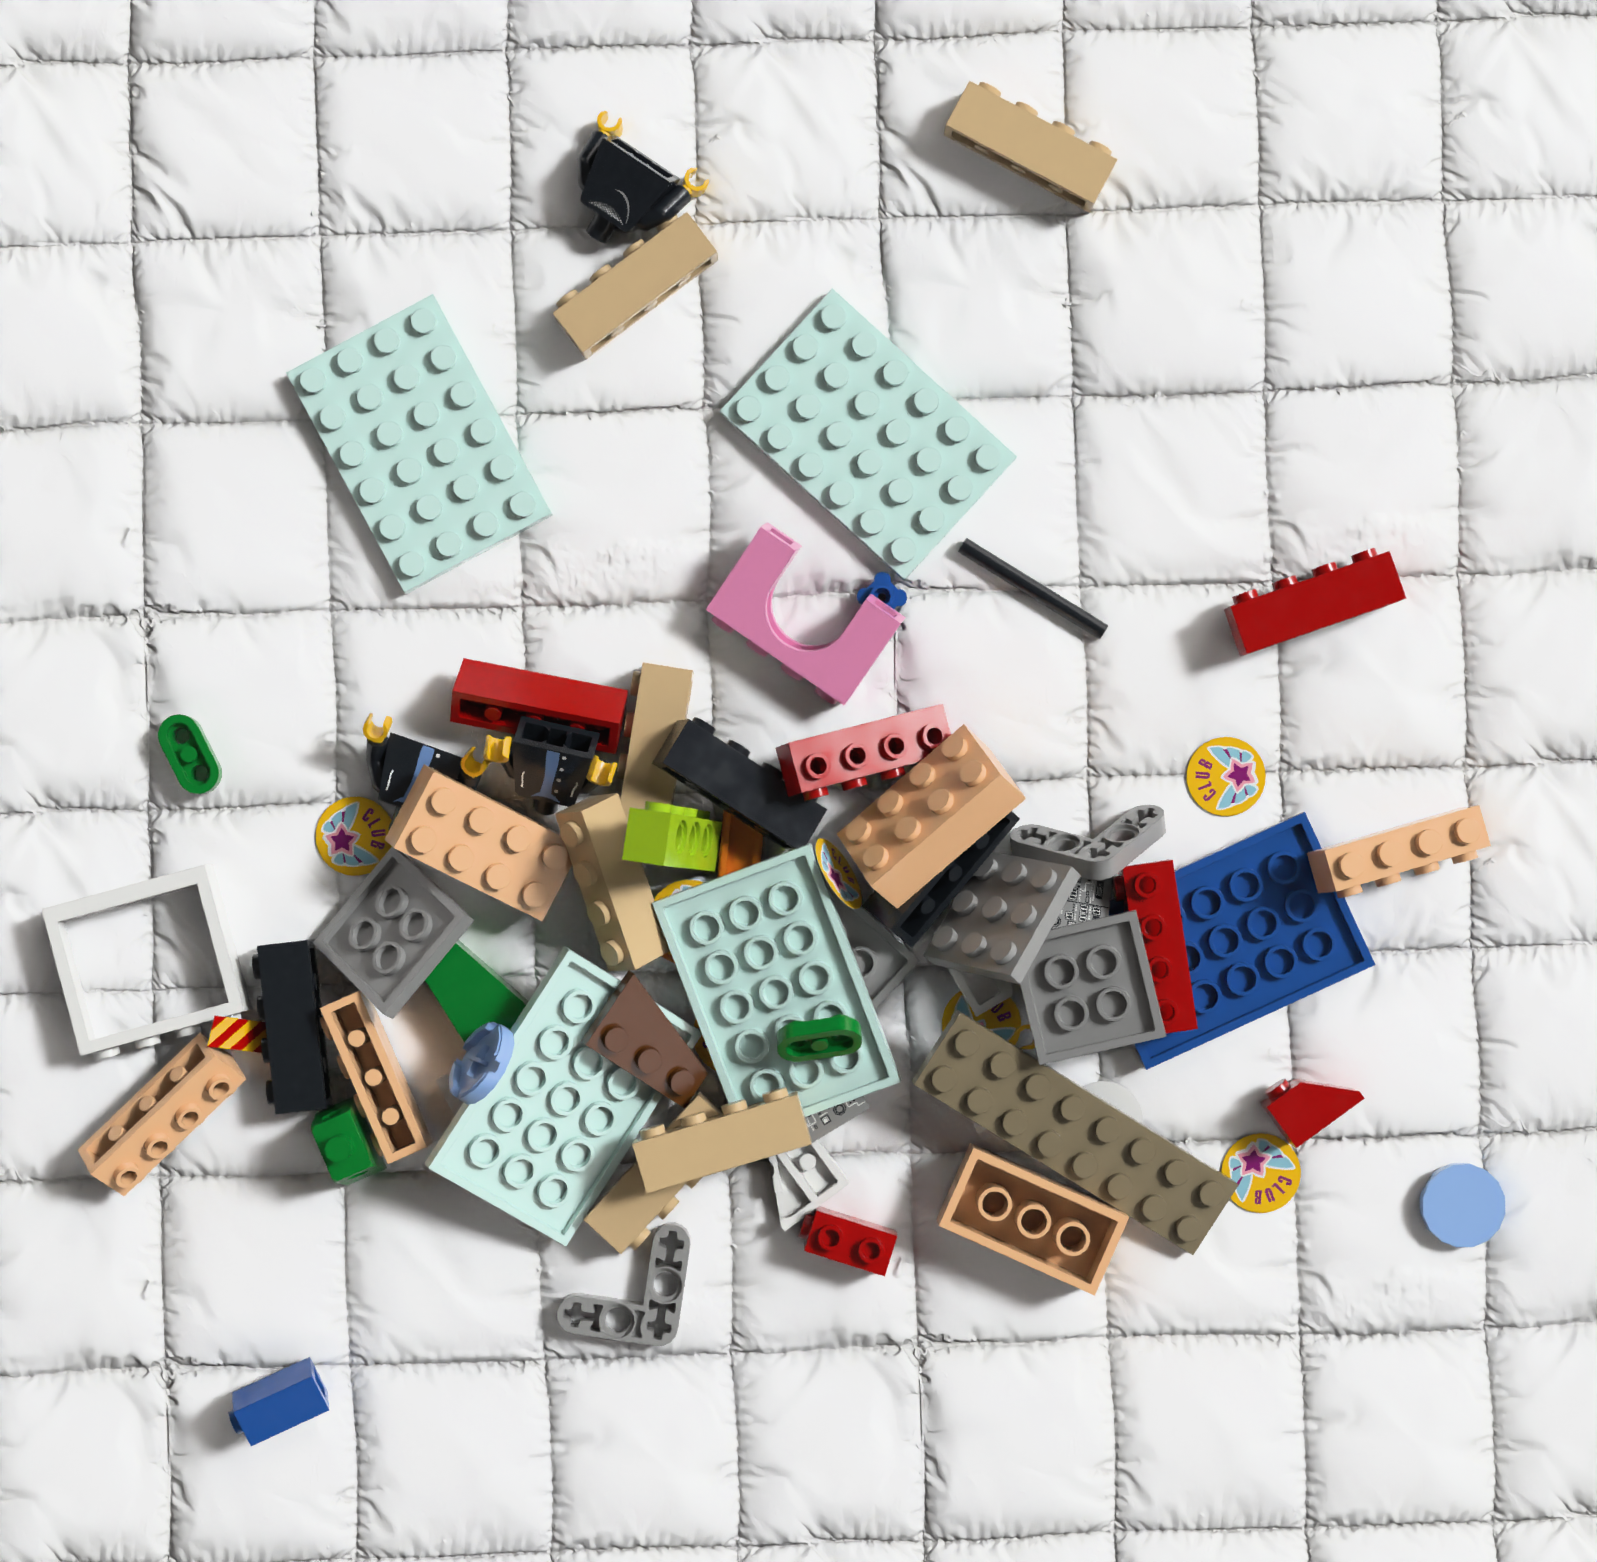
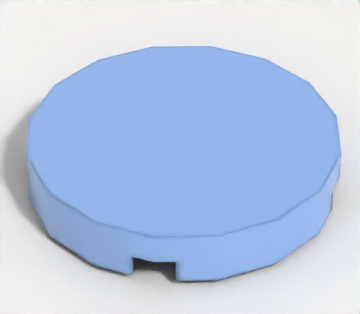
M488 1022L480 1026L465 1041L462 1049L467 1052L462 1061L458 1058L454 1061L449 1076L450 1093L465 1104H475L484 1099L495 1088L505 1073L514 1048V1036L507 1027L495 1022Z
M1451 1163L1437 1169L1429 1177L1430 1179L1425 1187H1423L1419 1197L1420 1215L1426 1228L1440 1241L1455 1247H1475L1488 1241L1500 1229L1506 1213L1505 1195L1499 1182L1487 1170L1470 1163Z

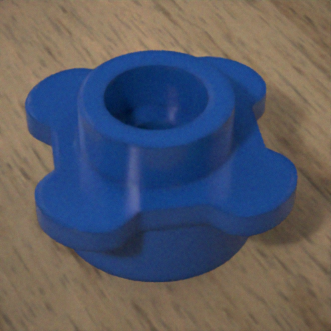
M885 572L877 573L874 577V582L867 588H861L857 593V601L861 605L870 594L878 598L880 593L886 596V599L882 602L893 609L897 606H903L907 601L906 592L897 589L892 584L890 575Z

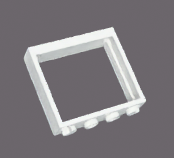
M214 864L196 866L41 909L80 1056L94 1052L95 1060H100L120 1054L119 1045L134 1042L136 1049L161 1043L159 1034L174 1030L177 1038L202 1032L200 1023L213 1020L214 1015L242 1019L240 1012L252 1009ZM197 886L228 1003L95 1038L65 922Z

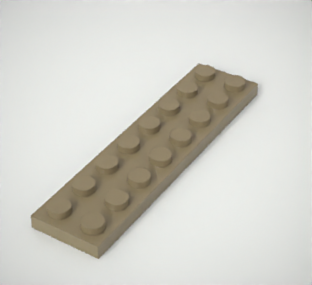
M959 1010L955 1012L912 1079V1083L918 1088L1192 1255L1195 1254L1238 1187V1184L1231 1178L1048 1065H1039L1038 1059Z

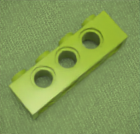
M646 801L645 809L630 807L622 860L715 872L722 822L709 820L710 811Z

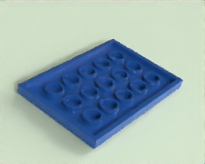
M1301 812L1174 870L1198 1029L1166 1033V1037L1133 1044L1145 1070L1375 965L1345 897L1338 898L1336 892L1318 893L1307 853L1322 848L1305 812ZM1115 898L1111 899L1109 916L1123 913V901L1116 902Z

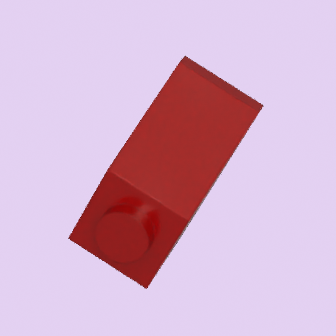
M1284 1078L1265 1091L1267 1098L1260 1102V1104L1287 1142L1297 1148L1365 1098L1360 1091L1349 1087L1292 1079L1288 1082Z

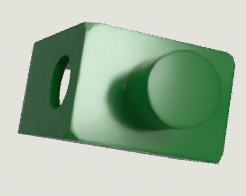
M354 1096L316 1112L311 1124V1131L334 1183L350 1185L387 1169L383 1157L377 1154L370 1136L372 1133L366 1118L360 1115L354 1101Z

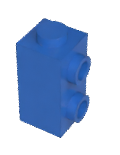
M308 1357L232 1392L233 1410L228 1411V1415L235 1432L238 1435L244 1433L250 1446H253L329 1411L328 1391L311 1358Z

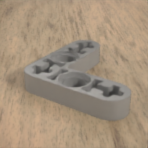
M1156 805L1136 806L1094 839L1036 824L1022 825L1013 829L1010 833L1012 855L1072 866L1081 875L1080 877L1086 879H1108L1119 873L1166 833L1164 810Z
M667 1222L656 1231L652 1242L644 1302L572 1293L566 1296L559 1305L557 1320L560 1326L566 1332L577 1335L652 1346H664L670 1343L676 1337L680 1321L691 1246V1236L688 1230L682 1224ZM669 1231L677 1232V1239L684 1241V1246L676 1247L673 1262H682L681 1268L672 1264L656 1265V1258L665 1261L667 1246L660 1243V1238H667ZM662 1272L673 1274L678 1281L677 1290L670 1295L659 1294L654 1287L655 1277ZM650 1300L660 1304H676L675 1310L670 1307L666 1308L664 1320L666 1324L671 1325V1330H664L662 1336L654 1335V1328L648 1326V1321L653 1322L656 1320L659 1306H650ZM578 1302L582 1304V1311L595 1313V1304L602 1305L603 1308L599 1316V1328L592 1327L594 1318L582 1317L579 1324L571 1323L572 1317L565 1314V1309H572L574 1303ZM614 1308L624 1309L629 1314L630 1324L622 1331L611 1329L606 1322L607 1313Z

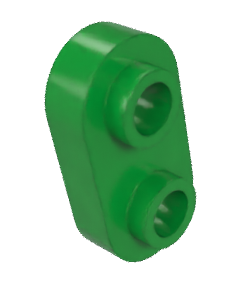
M181 714L172 715L165 719L159 728L158 740L180 785L186 791L194 794H206L216 789L222 778V768L201 725L194 718ZM182 728H185L189 733V739L184 744H180L176 739L177 732ZM201 765L205 766L208 770V776L203 781H199L195 777V770Z
M841 1014L816 1020L793 1021L780 1028L776 1035L779 1056L792 1062L848 1055L857 1051L862 1045L860 1023L849 1016Z

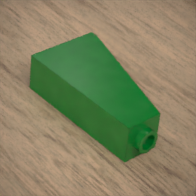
M460 940L454 944L425 980L464 1043L477 1028L488 1022L502 1024L511 1030L529 1002Z

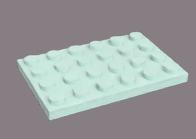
M833 288L720 410L721 415L903 581L907 579L1017 458L1009 448Z
M434 294L286 372L404 593L408 594L553 516Z
M812 843L652 903L728 1103L745 1099L747 1106L764 1101L763 1093L786 1087L788 1094L795 1091L798 1092L804 1116L806 1117L901 1082L900 1074L825 877L818 864ZM841 1014L857 1020L861 1025L862 1045L857 1051L848 1055L792 1062L783 1059L777 1052V1032L780 1028L793 1021L816 1020Z
M566 946L563 947L510 1030L514 1036V1048L505 1073L495 1088L484 1099L475 1104H465L463 1102L425 1161V1165L432 1171L564 1246H567L663 1096V1094L589 1048L581 1041L621 980ZM656 1003L692 1051L702 1035L701 1030Z

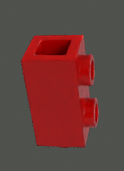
M819 1206L815 1209L813 1215H805L798 1238L805 1239L804 1251L885 1276L896 1243L897 1232L894 1229Z

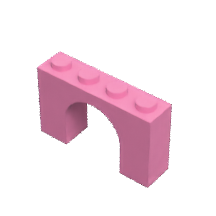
M767 522L759 528L706 610L714 615L711 620L721 629L729 633L736 630L748 639L746 644L753 651L764 657L770 654L782 662L780 667L789 676L799 681L805 678L816 686L815 692L821 698L831 704H836L838 701L845 705L906 617L870 594L842 635L832 642L822 645H806L790 638L776 622L772 608V598L778 581L802 546Z

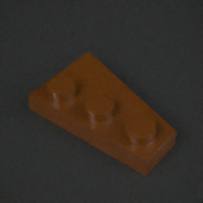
M628 970L581 1041L675 1103L686 1108L708 1075V1072L635 974Z

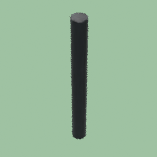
M966 538L958 550L965 557L1098 639L1108 627L1106 623L970 539Z

